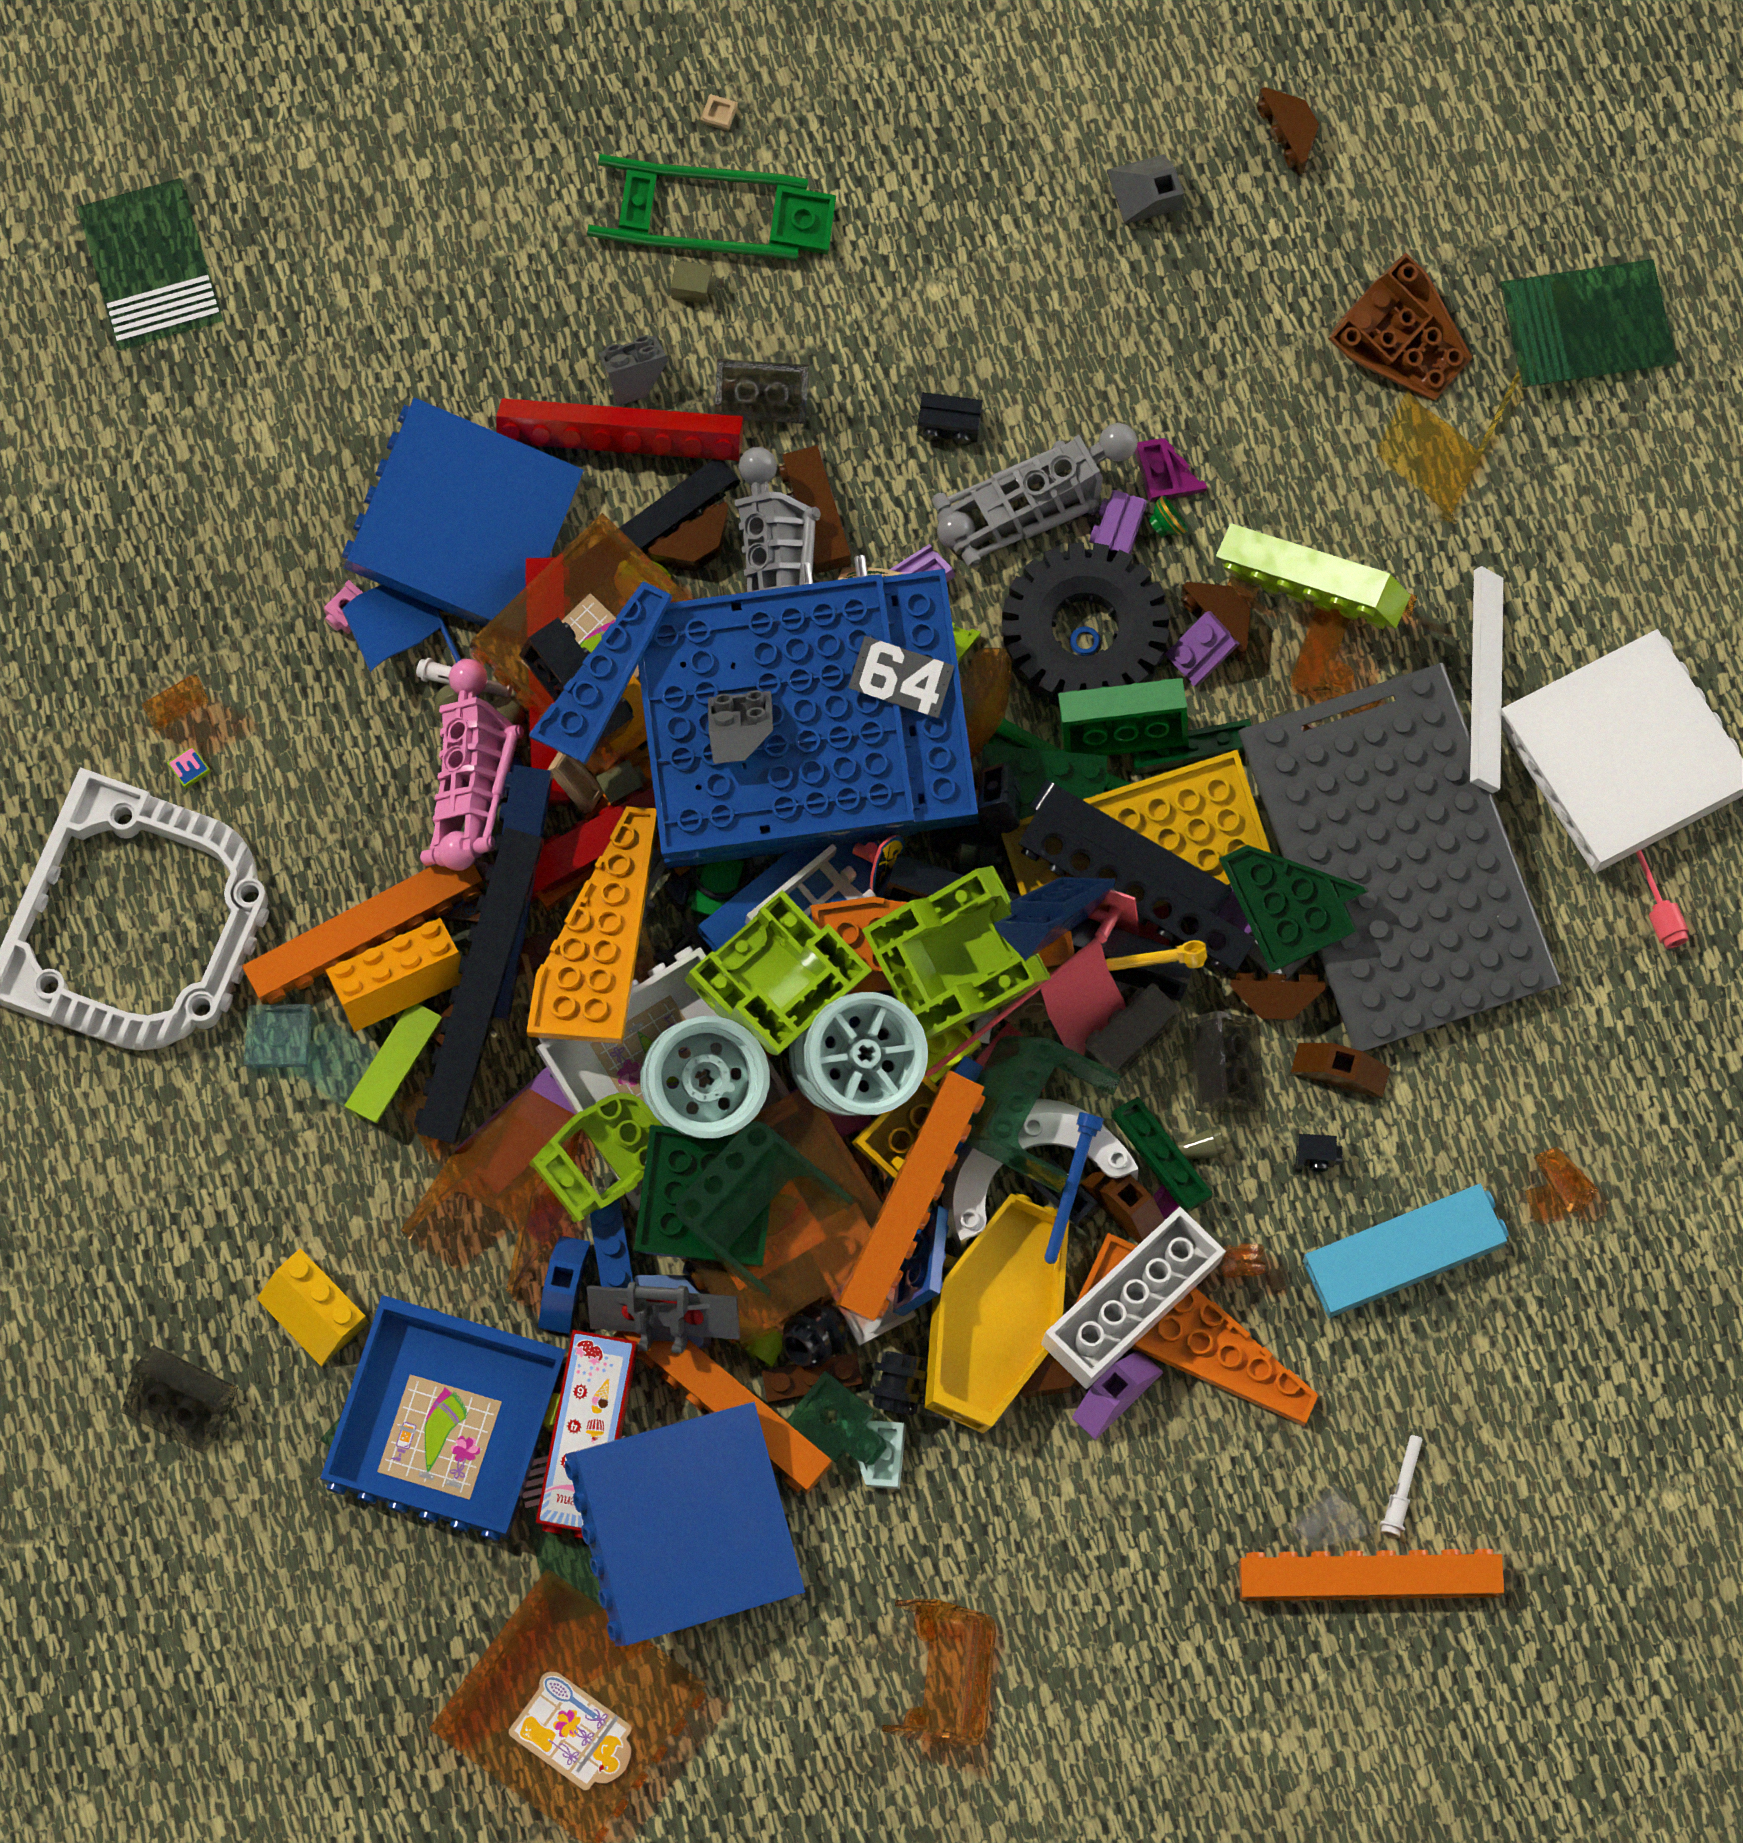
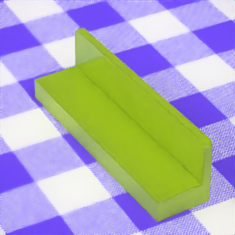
M418 1003L405 1009L344 1105L353 1117L360 1121H363L364 1118L374 1123L379 1121L441 1023L442 1017L439 1014Z

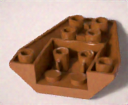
M1404 253L1371 284L1338 321L1328 338L1349 360L1433 401L1438 398L1472 359L1466 344L1428 274L1407 253Z

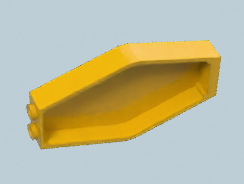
M1011 1193L987 1220L983 1232L972 1239L942 1278L943 1286L940 1294L932 1298L925 1395L926 1409L976 1431L985 1433L995 1424L1049 1353L1041 1345L1045 1332L1063 1316L1069 1228L1068 1220L1057 1261L1054 1264H1048L1044 1257L1058 1212L1057 1209L1049 1206L1041 1207L1032 1203V1199L1026 1195Z

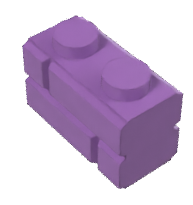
M1112 490L1110 499L1104 498L1102 501L1099 515L1103 516L1100 526L1094 525L1089 542L1109 545L1108 553L1114 555L1117 554L1119 549L1131 555L1146 512V499Z

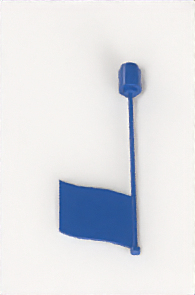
M381 584L359 594L342 609L370 673L386 659L417 646L439 629L443 633L455 662L457 663L461 660L438 608ZM513 757L510 772H513L514 765L524 766L521 758ZM505 790L504 797L508 799L509 791Z

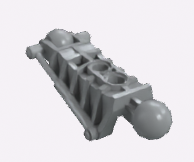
M1110 424L1102 431L1099 443L1089 448L1085 446L1080 435L1073 437L1074 439L1067 444L1059 440L1053 444L1052 449L991 475V478L946 497L945 493H937L931 501L939 513L936 518L939 522L937 535L940 542L944 546L954 549L957 555L962 554L961 556L968 568H975L981 562L980 557L1018 540L1029 539L1085 513L1089 515L1097 514L1100 510L1098 501L1103 477L1096 464L1107 458L1118 462L1129 459L1137 448L1138 439L1136 433L1126 424ZM1072 468L1067 476L1060 477L1057 475L1062 471ZM1041 481L1045 483L1044 487L1039 491L1030 490L1031 486ZM1025 496L1030 505L1014 512L1010 503ZM960 499H963V500H961V501H959V502H957V503H955V504H953V505L951 506V503H954V502H956V501H958V500H960ZM978 506L988 526L975 532L974 521L965 513ZM1016 531L1018 532L1004 539L1001 538ZM995 537L997 542L977 551L975 550V547Z
M763 447L750 448L743 453L739 460L738 468L741 477L751 484L752 496L735 500V506L738 507L741 519L739 530L743 531L745 546L742 547V553L746 554L747 569L744 570V576L747 577V592L802 585L800 564L808 562L811 564V570H813L815 523L820 519V510L817 507L811 508L781 492H769L768 483L772 481L777 470L775 456Z

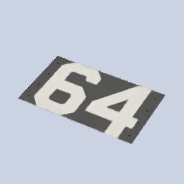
M864 636L848 688L939 718L954 665Z

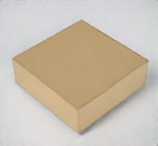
M710 94L700 123L729 132L738 108V102Z

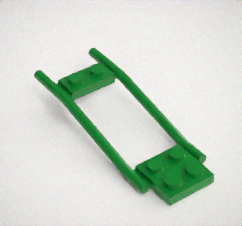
M599 154L598 166L627 170L618 229L588 224V237L650 247L767 256L796 262L799 250L828 255L836 195L808 191V178L778 173L658 164ZM669 176L777 185L769 244L648 234L656 177Z

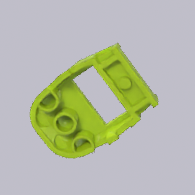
M623 1092L611 1094L573 1116L530 1161L529 1165L534 1167L571 1215L572 1221L578 1222L584 1219L586 1215L607 1206L638 1186L637 1183L644 1177L650 1125L662 1126V1124L639 1097ZM580 1129L583 1130L620 1178L600 1195L597 1194L560 1146Z

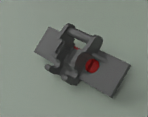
M630 1282L628 1288L587 1287L590 1329L631 1331L641 1334V1340L638 1343L639 1351H649L654 1340L675 1342L672 1345V1353L682 1354L688 1343V1336L740 1339L738 1296L689 1293L687 1286L680 1285L678 1288L639 1286L637 1282Z

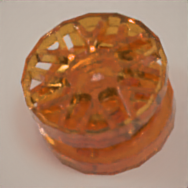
M1239 1243V1246L1232 1247V1245L1222 1247L1226 1251L1222 1258L1224 1260V1265L1221 1266L1222 1276L1227 1278L1244 1277V1275L1255 1277L1266 1273V1263L1262 1262V1256L1265 1254L1264 1245Z

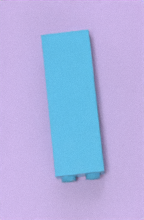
M1481 1183L1305 1254L1303 1263L1328 1319L1504 1248L1507 1242L1506 1237L1509 1236L1504 1221L1502 1219L1497 1220L1493 1211L1495 1202L1489 1190L1484 1191Z

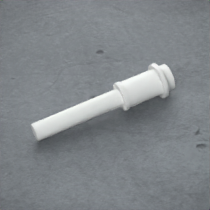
M432 658L421 659L417 666L416 675L423 682L432 680L450 685L448 676L452 667L436 663ZM488 680L483 691L509 698L512 694V686Z
M1411 1435L1409 1438L1395 1494L1390 1495L1384 1521H1381L1379 1525L1382 1528L1381 1533L1392 1538H1400V1534L1405 1532L1403 1523L1408 1505L1410 1504L1407 1495L1423 1440L1415 1435Z

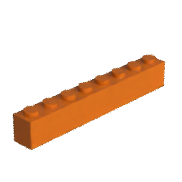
M474 863L462 871L434 864L242 965V968L262 1005L267 1002L270 1005L276 1004L286 997L285 993L294 988H297V990L305 989L313 984L314 978L323 973L327 975L326 969L335 966L337 963L346 961L364 953L367 949L388 942L408 929L412 931L426 923L425 920L434 913L438 917L449 913L454 908L452 904L461 899H464L465 902L474 900L481 895L480 889L485 887L483 880Z
M950 1070L945 1072L836 1303L837 1306L870 1322H874L877 1317L882 1318L890 1302L885 1298L890 1288L896 1289L902 1278L903 1271L899 1270L904 1258L908 1260L911 1258L916 1248L917 1242L913 1241L918 1229L923 1231L930 1218L931 1213L927 1209L931 1200L937 1201L941 1195L945 1184L940 1181L945 1170L951 1172L958 1158V1154L954 1153L959 1141L965 1142L972 1128L968 1121L973 1112L978 1114L984 1103L985 1096L981 1095L984 1089L983 1086Z
M613 1330L615 1334L612 1337L637 1341L638 1343L641 1340V1334L636 1332ZM689 1339L682 1354L672 1353V1345L675 1342L654 1340L649 1351L638 1350L639 1355L637 1359L647 1368L652 1369L655 1366L664 1373L661 1379L674 1390L678 1386L688 1394L685 1399L699 1411L704 1407L707 1411L713 1413L741 1404L755 1402L773 1472L777 1469L786 1476L783 1481L794 1492L799 1493L802 1490L808 1495L832 1467V1460Z
M1446 1549L1441 1551V1555H1428V1550H1410L1409 1555H1396L1394 1550L1376 1551V1556H1363V1551H1345L1344 1556H1331L1329 1551L1311 1552V1557H1298V1552H1280L1278 1557H1266L1264 1552L1246 1553V1558H1240L1239 1560L1240 1601L1501 1598L1504 1594L1502 1554H1494L1493 1549H1476L1474 1554H1461L1459 1549Z

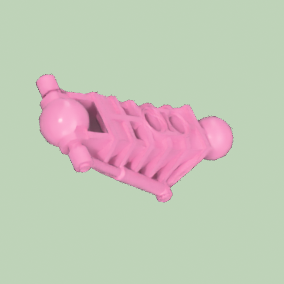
M462 659L452 666L448 676L449 684L458 695V702L442 705L439 709V712L442 714L443 728L440 729V736L443 738V750L439 754V758L442 760V771L438 773L440 786L438 794H435L436 807L433 816L435 829L431 845L428 850L422 851L420 859L425 866L438 864L452 870L462 871L470 867L477 858L481 857L482 853L494 851L496 841L491 834L500 799L504 796L506 775L511 769L517 741L524 734V729L521 725L512 724L487 701L476 697L485 689L488 677L483 665L474 659ZM465 820V830L464 832H461V828Z

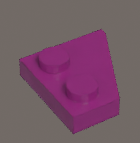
M1165 438L1137 442L1135 455L1149 503L1156 502L1162 495L1167 499L1203 493L1207 490L1206 483L1203 480L1199 482L1190 472V465L1183 457L1175 453L1174 447Z

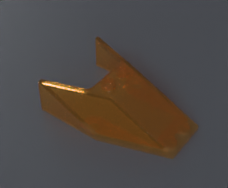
M529 1088L525 1090L451 1155L401 1228L403 1236L410 1240L419 1223L456 1192H463L511 1219L519 1227L506 1289L508 1297L514 1300L562 1220L565 1209L538 1172L529 1163L575 1114ZM581 1129L560 1145L573 1162H575Z

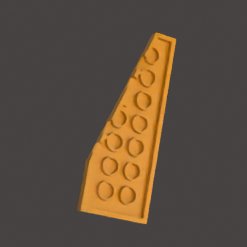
M626 806L610 836V842L602 856H599L595 864V870L589 881L586 880L564 921L565 926L558 939L553 941L545 963L540 965L536 973L526 1031L528 1037L623 1044L658 825L656 808Z

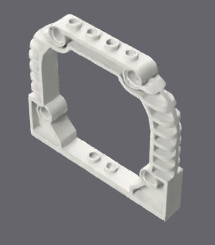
M80 767L0 947V1005L53 1025L59 1024L116 1046L133 1050L164 1048L180 1039H184L196 1027L200 1029L213 1027L218 1022L222 1011L227 1012L233 1000V995L230 994L234 983L239 984L245 972L242 968L246 955L251 956L257 944V938L254 936L258 927H264L269 915V910L266 909L268 905L267 893L262 883L258 881L256 864L248 845L236 831L219 820L152 797L145 790ZM121 816H132V819L127 824H118ZM113 830L120 838L127 839L137 835L140 830H144L204 851L221 861L230 873L224 891L225 901L230 911L228 920L201 982L190 984L184 988L177 997L173 1009L148 1016L128 1013L69 991L68 985L60 972L55 969L42 970L40 968L30 944L25 941L38 912L42 913L46 908L48 902V895L46 893L50 884L54 885L59 878L61 872L59 864L72 836L84 840L92 835ZM250 892L259 894L254 902L243 901L244 897ZM53 982L58 983V988L55 992L50 994L44 993L46 985ZM199 1006H210V1011L206 1015L197 1016L195 1014Z

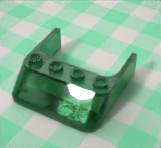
M1004 1036L996 1043L975 1082L984 1087L981 1095L985 1096V1100L978 1114L973 1112L968 1121L972 1128L964 1144L1061 1193L1069 1178V1174L1022 1149L1018 1141L1020 1130L1055 1066L1110 1095H1114L1122 1076L1052 1039L1031 1036Z
M754 1121L744 1126L679 1198L676 1203V1214L682 1224L712 1256L767 1302L771 1298V1290L729 1254L732 1244L783 1187L795 1177L802 1176L811 1179L847 1211L853 1206V1198L771 1127L763 1122Z

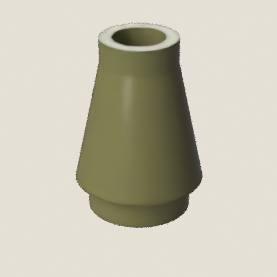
M1209 1128L1185 1141L1178 1142V1148L1187 1160L1219 1158L1220 1154L1226 1153L1220 1128L1215 1130Z

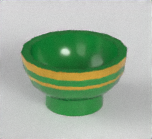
M1162 495L1154 505V514L1148 518L1149 522L1162 538L1167 534L1173 536L1185 534L1188 532L1187 525L1172 503Z

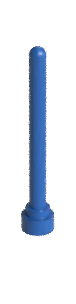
M1079 1112L1076 1125L1079 1126L1077 1132L1080 1135L1044 1257L1048 1264H1054L1057 1261L1092 1137H1096L1097 1131L1101 1132L1104 1119L1098 1116Z

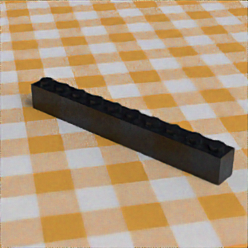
M507 827L504 834L499 833L494 846V852L498 853L495 865H489L485 877V882L489 883L486 895H480L476 912L480 913L477 926L472 924L467 943L471 944L469 955H463L458 970L459 974H463L460 986H454L449 1004L454 1005L450 1017L445 1016L440 1033L445 1035L442 1047H436L433 1055L432 1065L436 1066L433 1078H427L423 1089V1096L427 1097L424 1109H418L414 1120V1126L418 1127L417 1134L457 1145L545 841L542 837Z
M897 854L883 898L899 902H910L914 899L926 898L962 878L963 875L919 861L913 857ZM1007 891L1011 901L1021 897V895ZM1086 918L1069 930L1072 934L1074 954L1096 937L1095 933L1101 925L1100 922ZM1114 927L1107 941L1103 944L1101 943L1105 959L1176 949ZM1179 961L1109 972L1114 980L1180 1002L1189 984L1193 968L1187 967L1186 963L1179 964Z

